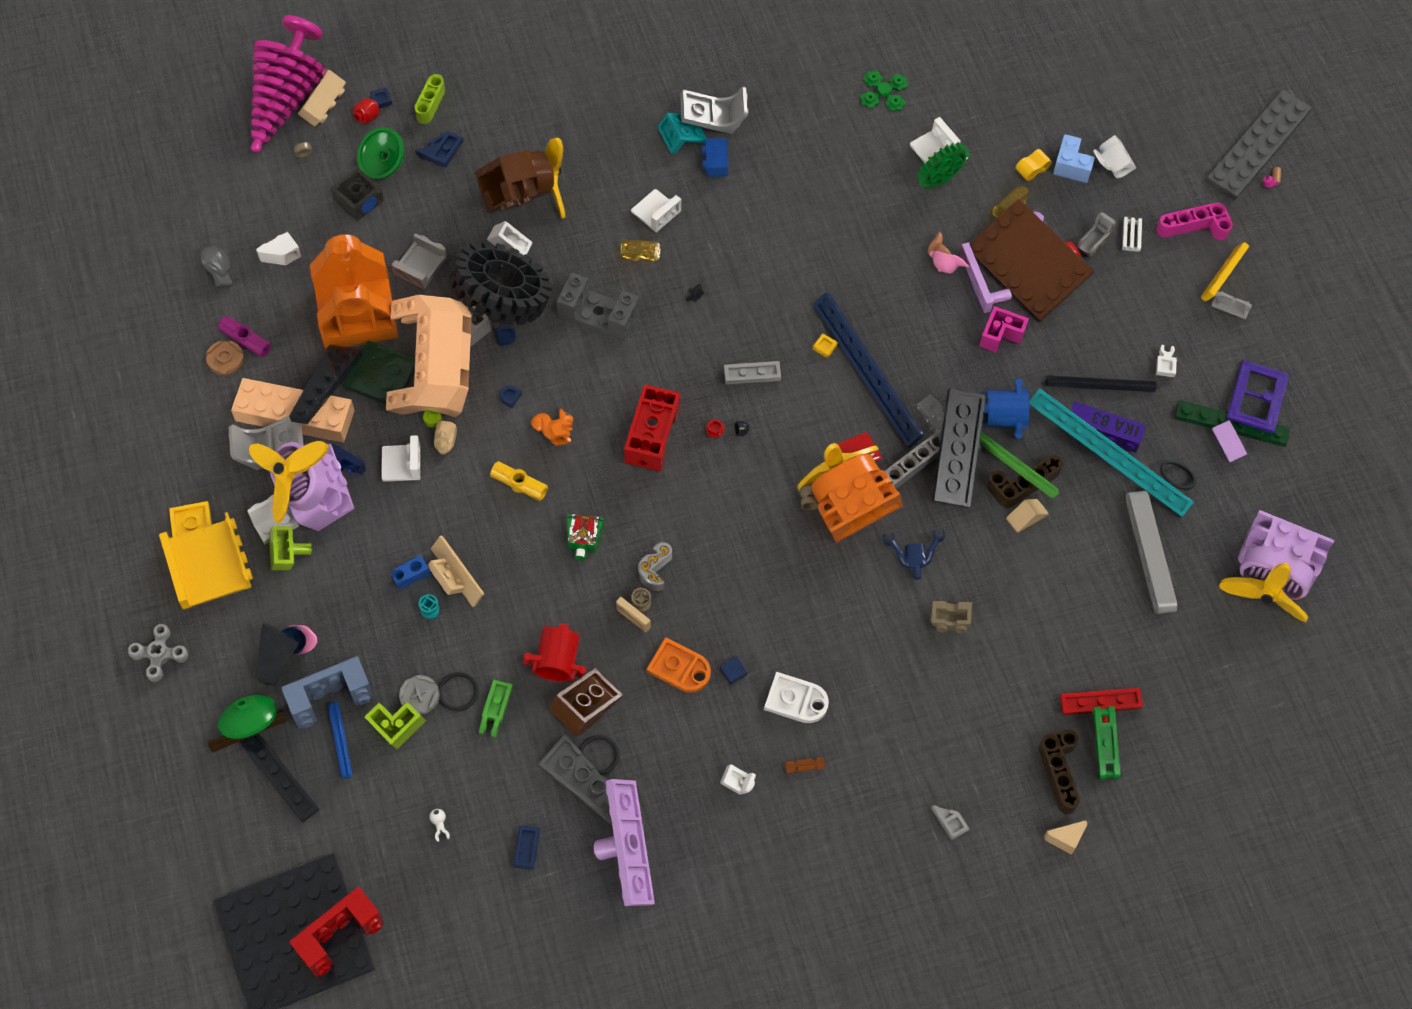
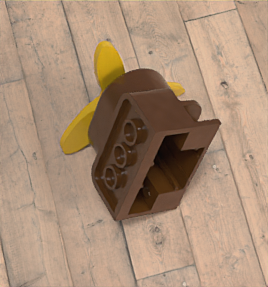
M560 138L551 139L545 152H530V150L501 156L475 171L487 213L496 209L504 211L515 205L516 207L526 205L528 202L533 201V199L542 197L552 191L561 219L566 217L557 184L558 175L561 174L560 166L563 156V145Z

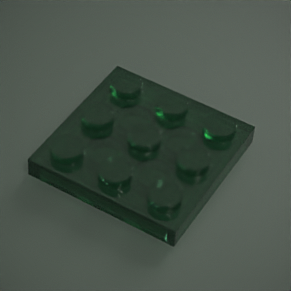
M368 340L362 350L363 356L351 370L344 383V388L386 404L387 392L406 388L415 371V357Z

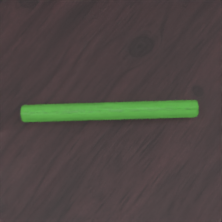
M981 432L979 441L981 446L1049 497L1055 498L1058 496L1059 489Z

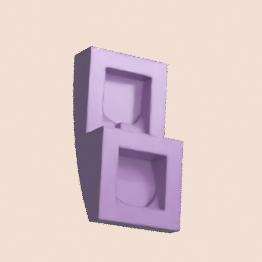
M1229 420L1212 428L1228 462L1247 455Z

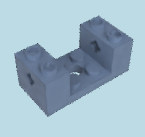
M358 656L281 687L298 729L309 728L317 722L310 700H318L324 694L340 691L346 685L355 706L367 704L374 698Z

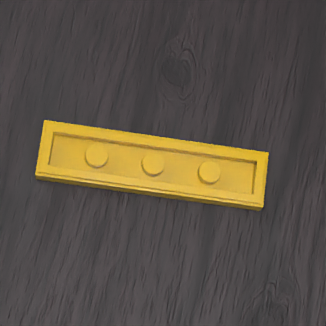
M1243 242L1234 248L1201 295V299L1204 302L1216 295L1249 248L1247 243Z

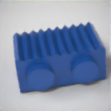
M727 138L705 139V145H702V156H706V159L703 160V170H706L707 177L728 176Z

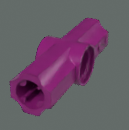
M229 316L223 317L219 321L218 330L238 342L241 348H247L261 358L269 353L271 344L252 332L249 326L241 325Z

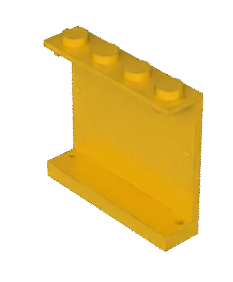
M228 512L225 513V521L172 538H169L167 532L159 534L177 598L182 609L252 587L250 580L253 579L250 568L246 569L245 566L248 560L245 551L241 552L239 547L243 546L240 535H236L234 531L238 528L235 519H230Z

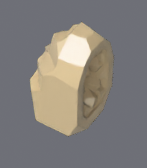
M437 422L434 446L440 455L448 454L454 447L457 427L452 422Z

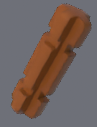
M817 757L815 760L809 758L796 760V762H785L786 773H794L795 770L802 772L814 770L813 768H816V770L825 768L823 757Z

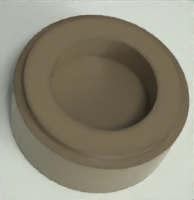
M306 142L296 145L293 149L295 156L299 158L307 157L312 153L310 143Z

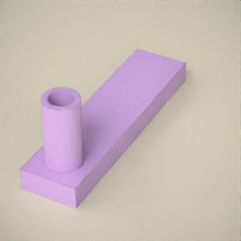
M969 242L962 244L960 256L965 263L969 264V267L965 268L983 312H991L994 303L1012 298L1011 291L1005 289L990 293Z

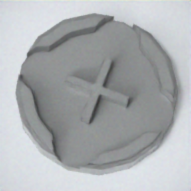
M423 675L407 679L399 692L402 706L408 702L421 715L432 711L437 705L440 696L439 688L435 682Z

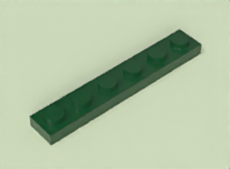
M1179 400L1175 419L1212 429L1228 421L1226 418L1228 412ZM1229 420L1239 436L1283 447L1287 445L1289 427L1276 424L1273 434Z

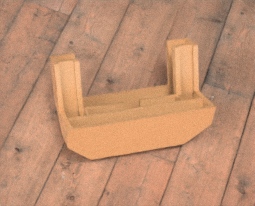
M415 295L391 301V319L402 318L401 323L404 324L417 322L414 387L387 392L386 410L401 415L432 410L457 417L462 413L469 386L471 314L468 307L462 302L451 298Z

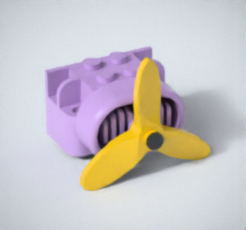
M316 441L304 446L297 442H288L280 446L276 451L258 443L249 446V454L253 460L262 468L270 471L275 487L272 514L276 523L280 524L282 522L287 507H290L295 520L299 524L320 531L354 509L346 486L347 481L341 473V465L336 459L331 444Z
M1259 510L1247 532L1238 556V560L1241 563L1240 574L1242 578H1225L1221 580L1219 588L1232 595L1253 599L1261 598L1265 603L1275 602L1298 620L1307 622V614L1292 600L1304 598L1308 594L1327 559V553L1334 540Z

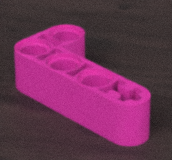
M1212 203L1162 215L1156 232L1159 236L1165 238L1210 228L1215 239L1225 240L1233 224L1225 206L1221 203Z

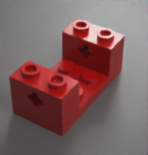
M644 384L624 448V461L626 464L662 471L666 457V444L672 423H676L680 411L681 393ZM654 419L658 423L655 426H650L647 422Z
M359 886L289 941L295 952L316 978L329 972L330 966L333 965L320 943L327 942L333 936L332 933L337 929L346 927L350 919L353 918L364 933L369 936L371 933L374 935L380 931L384 924L380 912Z

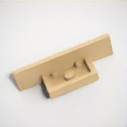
M439 536L431 547L432 552L438 559L430 561L427 565L448 595L462 592L471 606L475 607L483 597L484 592L445 538Z

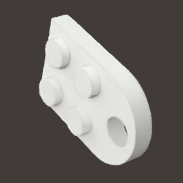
M776 672L764 710L803 723H814L825 716L829 701L826 692L820 686ZM820 702L823 704V709L815 710L812 704Z

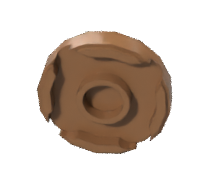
M222 340L214 343L206 353L208 367L218 375H229L236 372L244 361L243 351L240 346L229 340L228 342H223Z

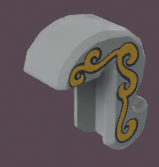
M1103 212L1099 213L1093 227L1078 242L1077 249L1088 257H1092L1111 235L1116 224L1115 220Z
M657 543L653 547V554H647L638 563L639 579L647 589L652 591L664 589V581L656 572L672 560V547L668 543Z

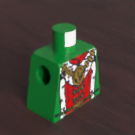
M567 514L568 548L571 551H575L574 558L576 560L584 561L586 560L587 552H596L604 530L603 517Z

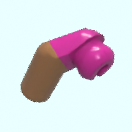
M1274 167L1272 176H1268V178L1265 176L1263 178V185L1265 187L1272 188L1280 183L1281 168Z

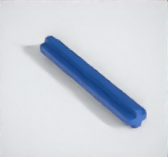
M338 702L328 704L341 776L343 779L352 777L353 774L340 705Z

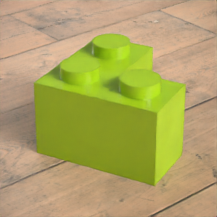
M408 702L394 715L382 704L378 703L365 716L372 726L396 749L426 722L421 714Z

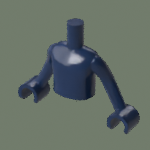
M942 530V536H937L936 531L933 532L934 539L927 551V556L925 545L920 543L906 545L904 556V553L895 542L893 533L891 540H887L884 534L883 542L887 546H892L904 567L913 568V578L919 580L921 579V568L930 564L938 542H942L945 539V531Z

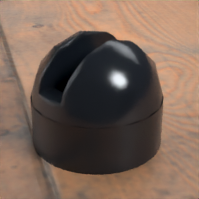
M736 421L734 424L736 435H746L749 432V424L745 421Z

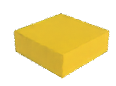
M822 333L813 345L812 350L828 359L838 346V342Z

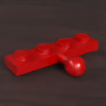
M1140 688L1060 695L1062 715L1093 713V707L1106 709L1107 706H1114L1115 711L1136 710L1143 707ZM1102 717V723H1108V717Z

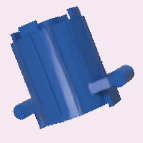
M1022 379L1014 380L1015 390H986L981 392V394L986 396L983 413L985 424H982V426L1014 427L1013 436L1015 439L1022 437L1021 429H1029L1028 391L1030 389H1022Z

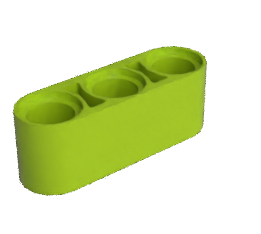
M439 74L431 75L428 78L415 104L416 119L421 124H427L432 120L445 94L444 80Z

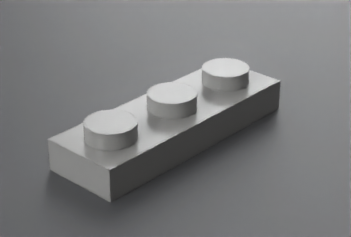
M780 362L724 365L725 385L781 381Z

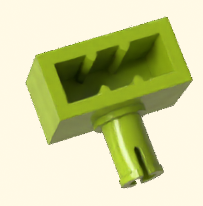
M272 526L269 532L271 570H291L294 565V555H311V543L293 542L292 526Z

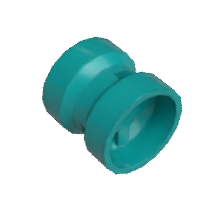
M426 594L420 598L419 608L422 617L427 620L437 618L440 613L437 598L431 594Z

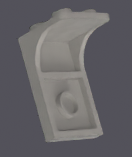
M741 87L736 94L726 98H716L682 90L680 93L681 121L733 134L749 113L746 87Z
M289 416L260 429L249 430L235 425L229 426L231 458L255 470H259L262 467L249 454V446L251 444H262L274 451L288 442H297L304 445L302 424L291 422Z

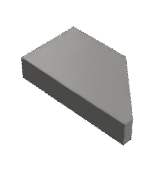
M935 805L932 806L933 813L951 841L969 831V827L958 811L939 808Z

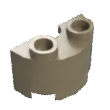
M933 601L931 623L936 627V631L940 633L947 631H956L961 634L966 633L967 628L971 625L972 602L950 604L947 601Z

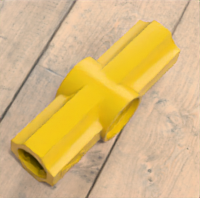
M499 461L492 467L490 477L510 486L513 491L524 493L538 501L543 500L548 485L527 476L525 471L521 469L515 470ZM516 480H523L520 483L515 482Z

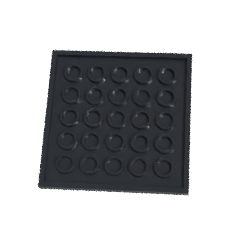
M334 854L214 900L249 1009H280L375 970L361 928L353 918L350 919L346 927L337 929L332 933L333 936L327 942L320 943L333 963L330 966L329 972L323 976L319 975L316 978L289 943L291 939L348 895Z

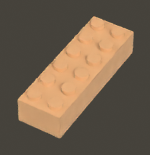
M242 378L231 409L233 417L237 422L266 427L289 416L303 390ZM330 396L308 424H302V434L344 443L355 411L352 399Z

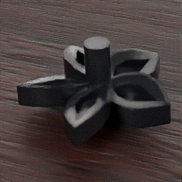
M699 283L695 288H689L690 295L685 300H693L696 303L697 299H700L705 293L702 290V285Z

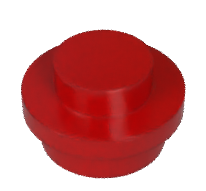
M714 419L707 423L706 433L710 437L718 438L723 435L725 428L721 421Z

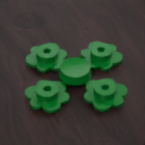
M878 71L867 72L866 76L863 77V82L868 83L869 87H877V93L867 91L861 94L862 105L874 108L875 105L879 104V95L883 97L888 96L886 106L889 107V110L892 112L896 110L901 111L906 101L901 99L900 95L894 96L891 93L892 89L901 91L902 88H907V78L905 76L902 77L900 74H895L894 77L889 79L890 84L887 82L881 83L883 77L880 76Z

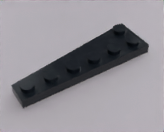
M329 345L325 354L289 415L291 422L308 424L362 358L361 349Z

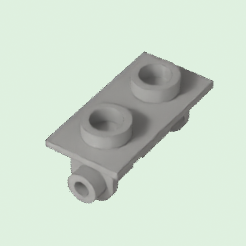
M1223 291L1216 293L1211 307L1246 320L1252 304H1249V301L1246 302L1233 298V296L1223 293Z

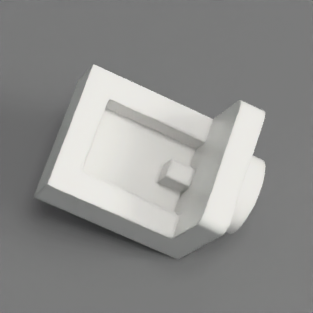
M730 764L727 765L720 784L739 795L745 794L753 789L756 774H747Z

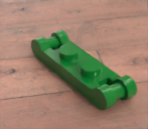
M1107 706L1106 709L1093 707L1098 779H1120L1114 706ZM1102 717H1108V723H1102ZM1112 763V769L1106 770V764Z

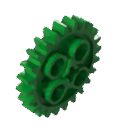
M959 142L956 144L952 143L950 146L947 144L944 149L940 148L938 152H934L932 157H928V161L923 162L924 166L919 168L921 171L917 172L918 182L925 189H930L931 187L935 189L937 185L940 187L943 182L946 184L949 179H953L954 175H958L959 170H963L962 166L966 165V161L969 160V150L963 143L960 144Z

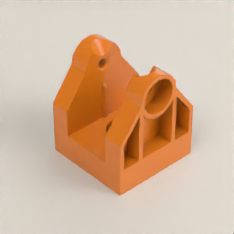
M338 235L329 239L323 251L310 264L311 278L318 307V325L325 350L329 345L349 347L399 338L396 319H391V301L393 299L384 253L360 242L359 238L353 235Z

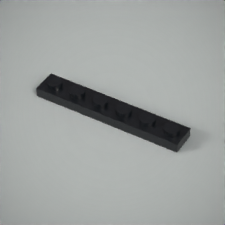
M259 733L239 741L302 823L319 811L317 805Z

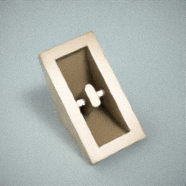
M1038 499L1024 500L1006 519L1014 530L1019 533L1048 516L1049 513Z
M1087 821L1049 830L1044 836L1045 841L1072 855L1087 826Z

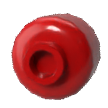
M364 98L354 105L353 116L357 122L369 124L378 117L379 106L375 100Z

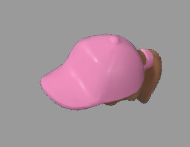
M938 232L928 247V254L933 258V263L938 272L942 271L951 274L960 266L969 267V264L965 263L962 258L951 255L950 251L942 244V233Z

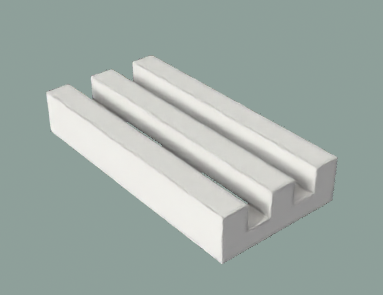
M1124 217L1122 250L1140 252L1142 219L1138 218V220H1135L1132 217L1131 219ZM1128 224H1130V246H1127ZM1135 225H1137L1136 247H1134Z

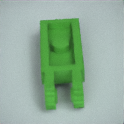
M493 680L482 713L480 734L486 732L488 720L495 721L491 730V736H497L510 699L513 684Z

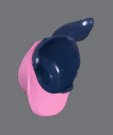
M289 625L282 630L285 634L299 641L298 646L293 652L295 655L307 653L317 644L316 635L305 625Z

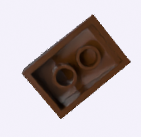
M595 668L557 694L549 710L570 731L579 736L604 715L623 695Z

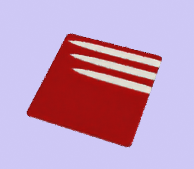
M868 432L838 443L842 453H853L875 446ZM878 450L870 453L875 462L882 459Z

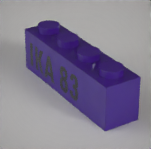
M1075 401L1073 402L1071 411L1119 447L1129 452H1137L1146 425Z

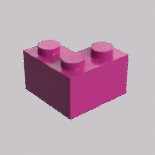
M994 306L979 347L997 353L1002 338L1020 344L1029 318Z

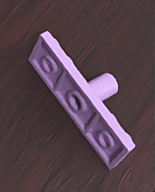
M607 780L606 794L609 800V814L612 820L614 836L596 840L594 843V853L599 860L617 857L619 878L622 885V898L625 906L653 905L655 901L636 781Z

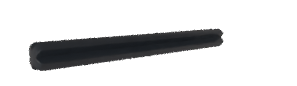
M1047 375L1045 379L1046 386L1143 392H1155L1157 388L1155 381L1053 375Z

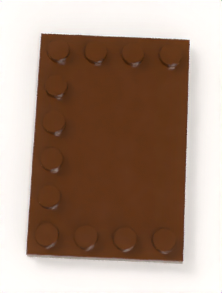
M1020 199L969 244L975 259L1006 289H1009L1011 294L1039 322L1094 273V270Z

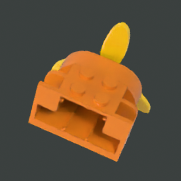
M836 443L829 445L824 452L825 461L814 468L797 486L800 492L801 487L811 485V490L819 503L818 509L821 517L836 543L903 507L899 491L896 490L887 473L879 469L872 455H870V453L879 450L877 445L853 453H842L839 445Z

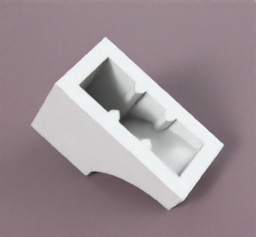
M506 221L495 225L487 238L494 246H496V243L505 245L506 251H510L511 247L519 250V257L527 254L533 243Z

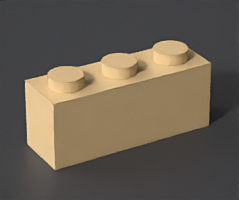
M328 70L298 112V115L314 127L319 122L322 124L328 116L326 114L327 110L331 111L335 106V98H339L345 91L343 86L346 82Z

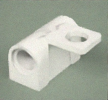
M1115 135L1100 146L1101 154L1096 149L1093 150L1099 162L1107 170H1111L1115 178H1121L1136 169L1124 145Z

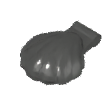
M216 246L203 248L200 253L201 263L213 275L215 286L231 287L232 281L228 275L231 261L227 253Z

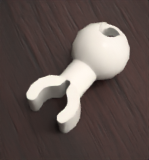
M434 809L429 815L430 821L436 826L435 839L437 842L440 841L439 835L441 830L446 834L447 839H450L449 832L445 830L443 824L446 815L441 809ZM436 810L439 811L437 815L434 814V811Z

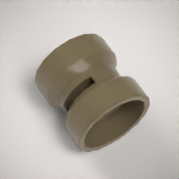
M811 485L801 487V508L808 511L818 509L819 503L811 490Z
M637 588L633 591L631 596L632 606L641 613H646L651 607L650 592L645 588Z

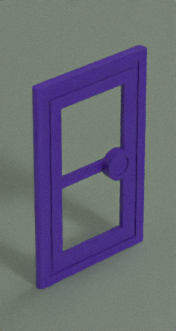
M1242 360L1226 418L1274 434L1289 374ZM1250 371L1277 379L1274 393L1266 391L1261 395L1245 390ZM1244 394L1263 399L1265 402H1271L1267 420L1239 412Z

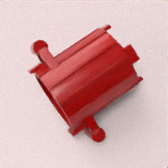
M560 623L559 627L547 628V625H544L537 655L526 653L522 660L524 665L532 666V674L534 672L540 678L549 681L565 682L570 680V683H572L574 676L582 678L587 671L585 666L575 664L580 633L576 634L570 631L569 625Z

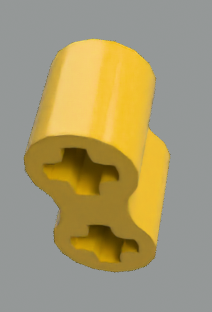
M1037 149L1030 156L1021 159L1015 166V169L1027 181H1030L1039 173L1046 171L1051 166L1052 161L1041 149Z

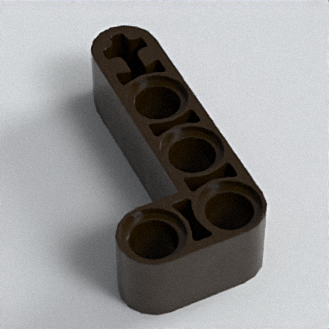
M1052 455L1031 469L1051 482L1059 476L1063 461L1059 456ZM1000 470L992 471L987 482L989 492L1005 508L1014 506L1039 489L1021 475L1011 481ZM993 480H997V481H999L1000 483H999V484L994 483ZM1005 494L1011 495L1012 497L1008 498L1005 496Z
M1071 729L1045 735L1038 748L1058 808L1064 814H1072L1080 802L1064 755L1073 752L1079 741L1078 734ZM1064 739H1070L1073 744H1067ZM1045 743L1051 744L1054 748L1048 749ZM1051 762H1057L1060 768H1055ZM1058 781H1064L1067 784V786H1060L1058 784Z

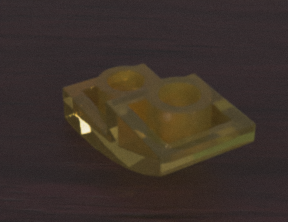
M623 240L621 243V256L635 261L642 257L657 262L660 258V244L644 240Z

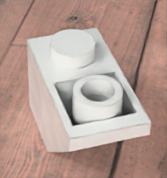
M288 232L278 235L272 241L262 244L256 249L259 260L266 263L288 265L302 257L299 246Z

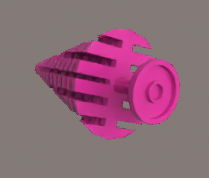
M286 15L282 20L283 26L294 34L289 48H285L287 45L273 41L258 40L254 42L255 53L253 61L256 65H253V73L256 75H253V83L255 84L252 87V93L255 97H252V105L255 108H253L251 115L255 119L251 120V125L257 131L251 130V138L254 139V142H252L250 149L256 153L261 151L263 143L267 144L271 140L266 135L274 136L278 132L276 128H280L284 124V120H288L291 117V112H294L299 107L297 104H301L305 100L306 95H310L313 88L318 85L327 73V70L322 68L323 65L315 61L309 55H303V52L299 51L304 39L320 40L323 36V31L312 22L297 16Z

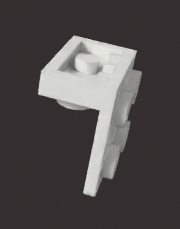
M939 117L934 120L932 131L910 142V146L921 160L925 162L929 160L928 157H932L934 152H938L940 148L944 149L947 144L950 146L952 143L956 144L961 141Z
M654 189L634 206L631 212L657 233L681 212V199L677 195L672 199H668L657 189Z
M410 436V443H407V445L382 447L383 482L420 480V443L418 436Z
M274 495L262 503L254 504L247 510L253 526L264 545L269 543V532L272 526H292L293 529L299 527L289 507H287L285 517L280 524L274 521L272 514Z

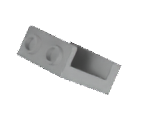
M414 234V242L400 262L395 260L391 266L394 276L425 290L447 259V253L442 244L434 243L423 235Z

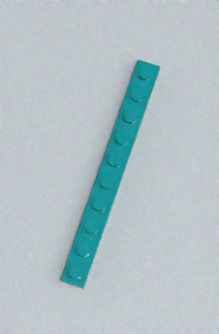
M1039 388L1029 401L1030 406L1180 517H1183L1194 503V501Z

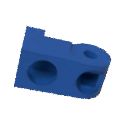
M421 555L397 567L391 573L398 589L408 587L411 583L432 576Z

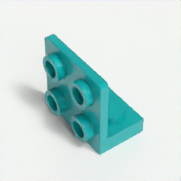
M667 113L657 126L670 153L673 154L679 151L684 142L705 143V139H707L700 126L683 123L681 121V113Z

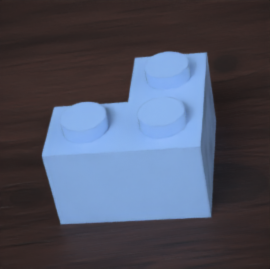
M1064 134L1053 172L1054 175L1085 183L1088 182L1095 157L1078 153L1081 138Z

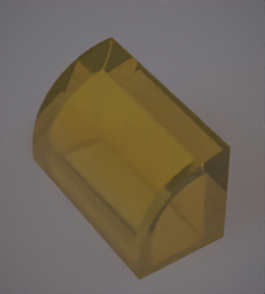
M1016 186L991 209L990 213L998 218L1018 199L1026 204L1030 190L1024 186Z

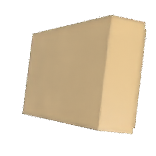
M622 597L616 601L617 611L641 630L647 632L651 628V620Z

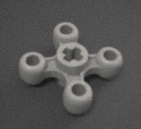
M158 624L154 627L155 641L151 642L147 647L139 643H133L128 647V654L133 660H141L142 658H149L151 660L150 666L146 669V676L151 682H158L162 679L163 671L161 666L168 659L183 663L189 657V653L184 646L178 645L174 648L166 646V640L170 637V630L165 624Z

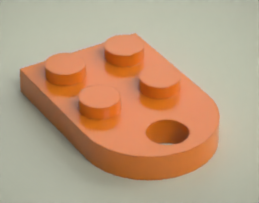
M667 637L663 640L646 669L647 673L688 693L702 690L708 684L711 675L710 665L703 656ZM702 673L705 679L697 681L694 679V675Z

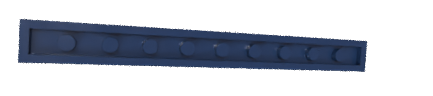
M824 293L813 304L906 446L912 447L924 434L830 293Z

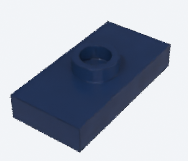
M519 826L514 868L535 869L540 828Z

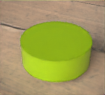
M426 410L423 413L424 424L431 428L436 427L437 422L442 421L441 413Z

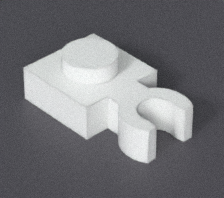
M1164 345L1161 346L1159 350L1160 356L1157 357L1156 375L1175 377L1177 358L1172 357L1175 351L1174 346H1171L1170 352L1164 350Z

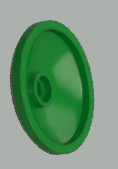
M379 127L370 131L362 139L358 148L357 162L360 170L364 175L375 180L390 177L397 171L403 161L404 143L401 136L393 129Z
M249 695L239 698L222 711L217 722L218 729L223 736L231 739L246 738L257 734L269 726L275 719L277 714L276 703L272 698L264 695Z

